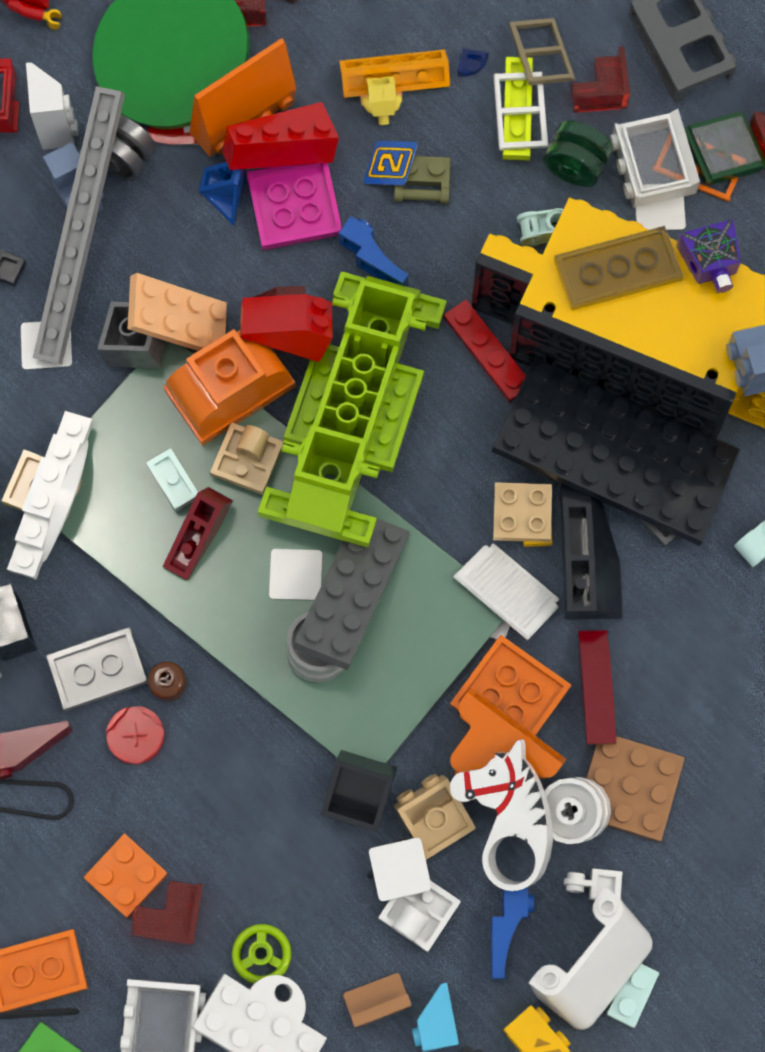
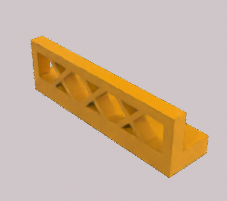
M445 49L339 61L344 98L368 95V78L393 76L396 92L450 86L449 61Z

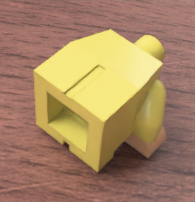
M393 76L368 78V95H360L361 105L368 113L373 114V117L378 116L379 125L389 124V115H394L402 103V92H396Z

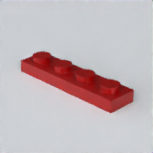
M464 300L445 313L444 320L510 403L516 399L526 375L469 302Z

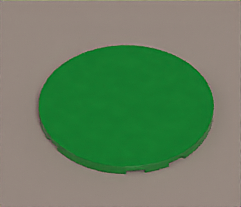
M114 0L104 14L94 39L93 68L99 87L125 93L121 114L136 123L155 129H177L190 126L194 95L249 59L250 39L247 23L234 0Z

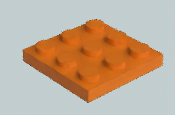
M500 635L451 701L450 706L459 712V703L468 691L474 689L536 736L571 688V684Z

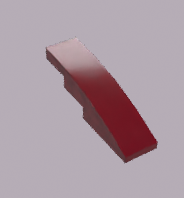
M607 630L578 631L580 684L582 689L583 717L585 718L586 745L616 744Z

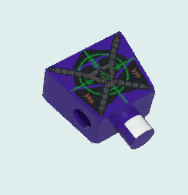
M733 219L680 233L676 246L696 282L701 284L713 281L717 293H723L732 289L733 284L730 276L736 274L740 266V254Z

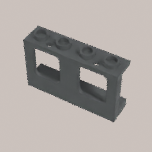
M634 0L631 2L628 16L674 103L683 100L687 90L724 75L728 81L732 79L737 66L736 59L731 52L727 51L722 33L714 27L712 15L707 8H704L701 0H685L695 19L672 28L666 25L657 8V4L665 0ZM705 38L718 63L698 72H693L680 49Z

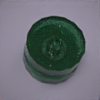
M571 120L560 123L554 134V142L549 144L544 154L543 162L554 175L573 185L581 187L596 185L603 172V165L607 164L612 154L613 145L605 134L583 122Z

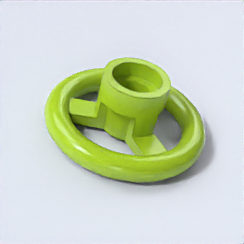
M256 924L243 930L236 938L232 948V962L237 973L246 981L254 984L267 976L284 975L291 962V946L285 934L278 928L268 924ZM266 933L279 941L283 953L282 960L273 955L272 947L266 942ZM257 934V941L249 948V956L241 961V949L244 942L250 936ZM260 948L267 951L264 959L256 957V951ZM268 963L277 968L274 972L262 976L252 974L247 970V968L254 964L263 966Z

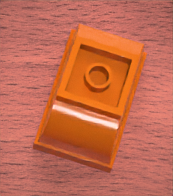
M233 329L186 359L187 363L177 369L167 379L166 385L163 386L164 392L201 446H204L226 432L231 422L235 424L242 422L294 389L296 382L271 347L240 338V330L236 332Z

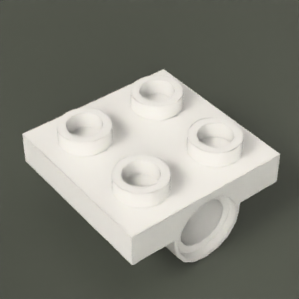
M430 881L431 889L429 891L391 899L378 917L379 920L426 952H429L461 903L459 899Z

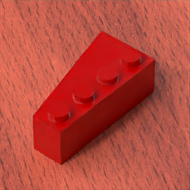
M319 102L227 126L222 153L230 170L333 163L339 136L323 103Z

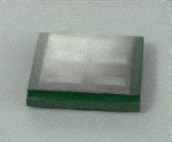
M735 112L684 128L690 149L706 185L720 183L765 169V159L744 112Z

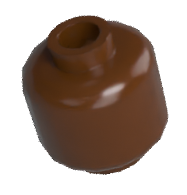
M164 661L156 664L151 669L148 675V685L152 694L157 699L163 702H172L184 694L187 688V679L183 669L178 664Z

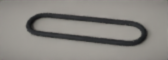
M65 1008L0 1012V1019L79 1014L80 1010Z

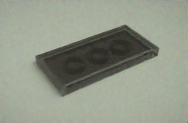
M665 226L554 256V262L571 311L679 282L683 279V274Z

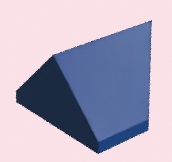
M227 162L204 168L199 193L234 226L246 178L245 169L230 170Z

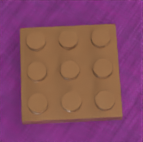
M616 736V744L596 745L586 778L599 784L609 797L611 815L607 826L660 843L685 757Z

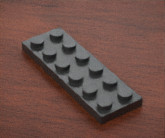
M377 518L368 548L346 541L342 542L297 635L293 649L348 671L407 542L410 531Z

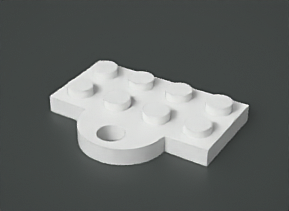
M226 974L222 975L192 1026L193 1030L229 1052H319L327 1039L322 1034L302 1023L306 1008L304 995L294 981L280 975L264 977L254 983L250 989ZM278 985H285L290 991V997L286 1002H281L275 997V989Z

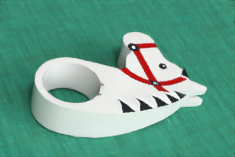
M522 739L514 744L510 752L495 753V758L484 768L460 772L450 782L451 795L456 800L466 802L477 799L482 805L494 808L497 811V818L483 851L482 862L484 871L490 881L497 887L508 891L524 889L536 883L543 876L551 856L553 844L550 808L540 779L532 765L526 760V743ZM517 835L516 837L523 840L528 839L527 843L533 849L535 868L526 881H512L506 878L497 867L495 860L496 849L499 843L507 836Z

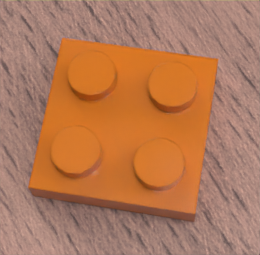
M124 833L83 878L126 918H129L165 879L168 873Z

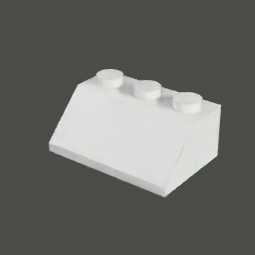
M32 62L26 63L30 114L42 149L61 148L71 142L75 146L74 136H79L69 94L64 95L62 85Z

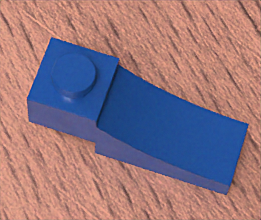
M350 216L339 232V244L357 254L356 266L375 278L408 286L409 274L392 263L379 249L374 241V229H372V226L363 219L357 220Z
M528 887L517 891L502 889L503 917L491 918V980H504L506 957L512 935L519 921L526 920L528 912L534 911L533 894H528Z

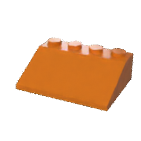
M282 38L194 95L189 133L209 157L216 152L218 154L222 153L227 126L272 115L279 110L285 111L294 103L296 84L285 41Z

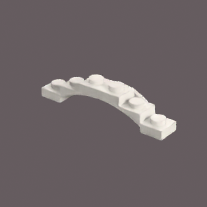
M65 411L57 435L53 434L45 458L41 457L22 509L24 515L15 537L17 543L7 568L9 572L34 580L37 579L41 565L50 554L75 499L85 465L89 444L88 436L94 423L91 418Z

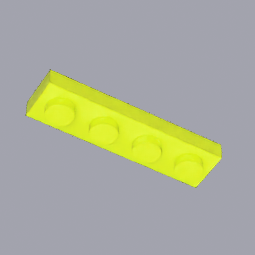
M506 57L505 73H524L519 57ZM527 58L532 72L533 58ZM527 80L505 81L504 108L532 107V85H528ZM531 114L504 115V143L531 141ZM530 149L503 150V160L529 161Z

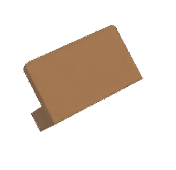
M399 973L343 994L355 1028L412 1007Z

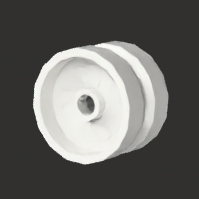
M583 777L560 779L549 785L544 791L550 808L554 840L565 844L590 841L600 835L608 825L611 815L610 800L604 789L595 781ZM573 806L578 808V812L573 813Z

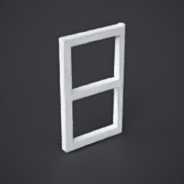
M532 72L533 77L542 76V72ZM525 73L494 74L499 150L548 148L543 84H537L539 106L502 108L500 81L527 79ZM539 114L542 141L504 143L502 115Z

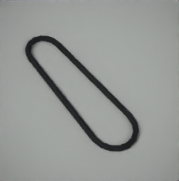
M0 779V784L56 786L63 788L69 796L68 808L60 815L52 816L0 807L1 812L57 820L65 817L71 811L74 804L73 794L65 784L59 782Z

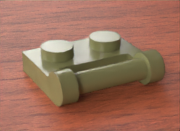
M414 156L407 181L404 185L441 187V190L403 189V185H395L394 202L424 200L440 201V204H449L450 157Z

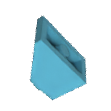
M447 983L439 986L418 1018L417 1027L412 1028L415 1047L421 1046L422 1052L459 1045Z

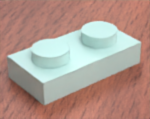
M171 448L146 462L175 512L194 501L198 491Z
M641 964L614 997L606 1015L631 1028H635L659 972Z

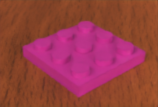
M328 163L279 166L246 172L262 250L339 236L342 226Z

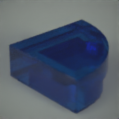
M463 48L458 76L465 77L478 73L486 65L489 53Z

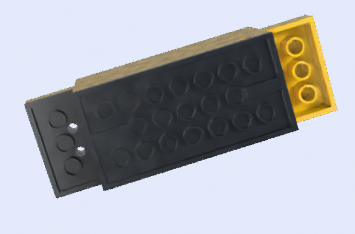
M568 199L543 255L539 254L532 247H522L512 243L505 236H495L489 233L475 264L472 308L513 325L509 353L513 359L531 366L534 357L539 358L544 363L548 362L555 368L559 367L568 374L572 373L588 383L596 384L611 393L630 399L703 432L715 440L720 433L727 414L765 429V392L744 396L742 387L739 388L735 381L734 372L736 367L734 361L729 360L726 351V344L729 342L733 332L765 325V274L761 275L751 271L746 265L740 264L737 273L730 276L733 288L723 293H717L713 281L701 284L696 282L677 249L678 241L671 239L664 232H654L644 228L639 222L624 220L609 210H599L580 199Z

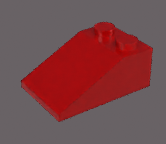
M308 294L243 298L241 301L240 338L320 362L333 338L332 302Z

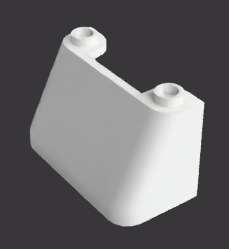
M606 887L593 903L594 915L605 927L571 970L566 973L555 965H546L539 969L529 981L532 990L541 1002L572 1027L581 1030L587 1029L595 1023L652 949V939L649 932L620 898Z

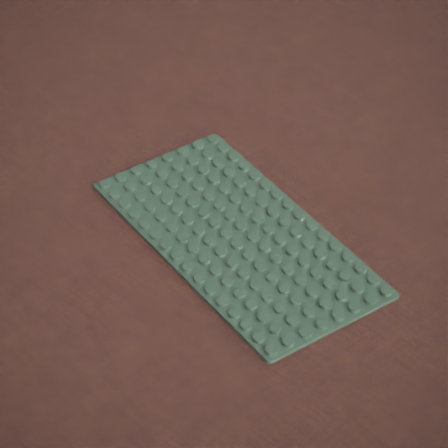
M167 342L161 368H135L91 417L94 423L88 436L89 444L81 477V487L75 496L61 533L336 758L340 751L344 750L387 763L504 620L453 578L463 567L462 564L359 484L351 511L357 512L358 510L408 530L410 534L348 671L344 669L333 680L322 683L309 682L297 676L289 666L286 655L288 631L295 619L305 612H309L314 600L272 599L269 597L271 551L273 549L320 550L322 552V585L343 541L258 517V509L263 495L210 475L227 431L201 446L164 392L163 386L166 385L167 379L177 369L187 363L186 359L193 355L184 346ZM263 408L238 423V425L246 427V425L258 427L266 431L270 437L284 441L287 427ZM170 448L198 492L210 487L233 500L222 525L188 580L162 566L192 503L175 512L146 462ZM281 452L267 487L291 493L294 474L298 465V456ZM327 474L323 476L324 478L330 480H334L335 478H337L332 474Z

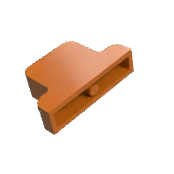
M474 689L468 691L459 703V716L470 725V730L451 755L450 762L456 770L454 772L455 775L460 772L484 768L495 758V753L510 752L514 744L522 739L526 743V760L532 765L538 777L542 779L554 776L567 760Z

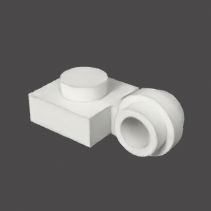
M591 869L590 880H585V874L569 872L567 873V878H564L563 885L566 886L567 892L584 893V888L588 887L589 900H596L605 887L621 898L622 872Z

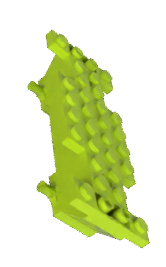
M341 271L333 293L332 306L348 309V319L340 347L329 344L320 362L310 360L284 434L281 452L298 456V465L294 474L292 491L288 493L266 486L258 509V517L363 547H369L377 518L351 511L362 474L377 479L380 469L393 473L424 376L423 370L398 363L410 327L423 331L426 330V326L439 329L447 300L420 293L421 290L370 276L364 278ZM327 474H332L337 478H335L334 480H330L324 478L323 476Z

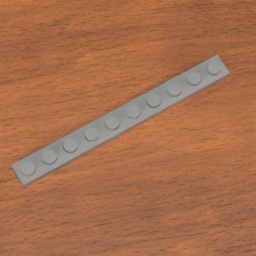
M97 86L95 89L33 354L35 359L61 365L63 363L125 98V93L122 91Z

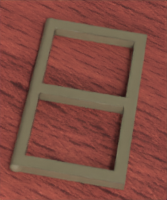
M554 18L509 22V29L528 85L575 80ZM551 26L557 46L523 48L517 29ZM560 53L567 74L533 77L527 60L528 56Z

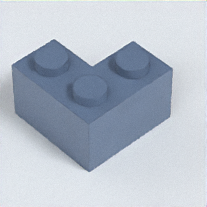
M73 142L43 156L50 179L66 209L68 208L81 150L77 151ZM100 201L98 212L104 210L102 201Z
M765 325L733 332L729 342L726 344V351L729 360H733L736 367L734 376L737 386L739 388L742 387L744 396L765 392Z

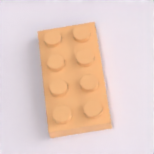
M139 273L130 276L127 329L196 351L203 349L226 334L227 302Z

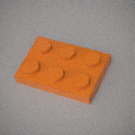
M74 929L0 949V1012H8L89 989Z

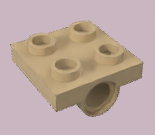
M231 422L210 475L263 495L281 454L284 441L270 437L266 431L252 425L243 427Z
M495 482L493 540L551 542L552 484Z

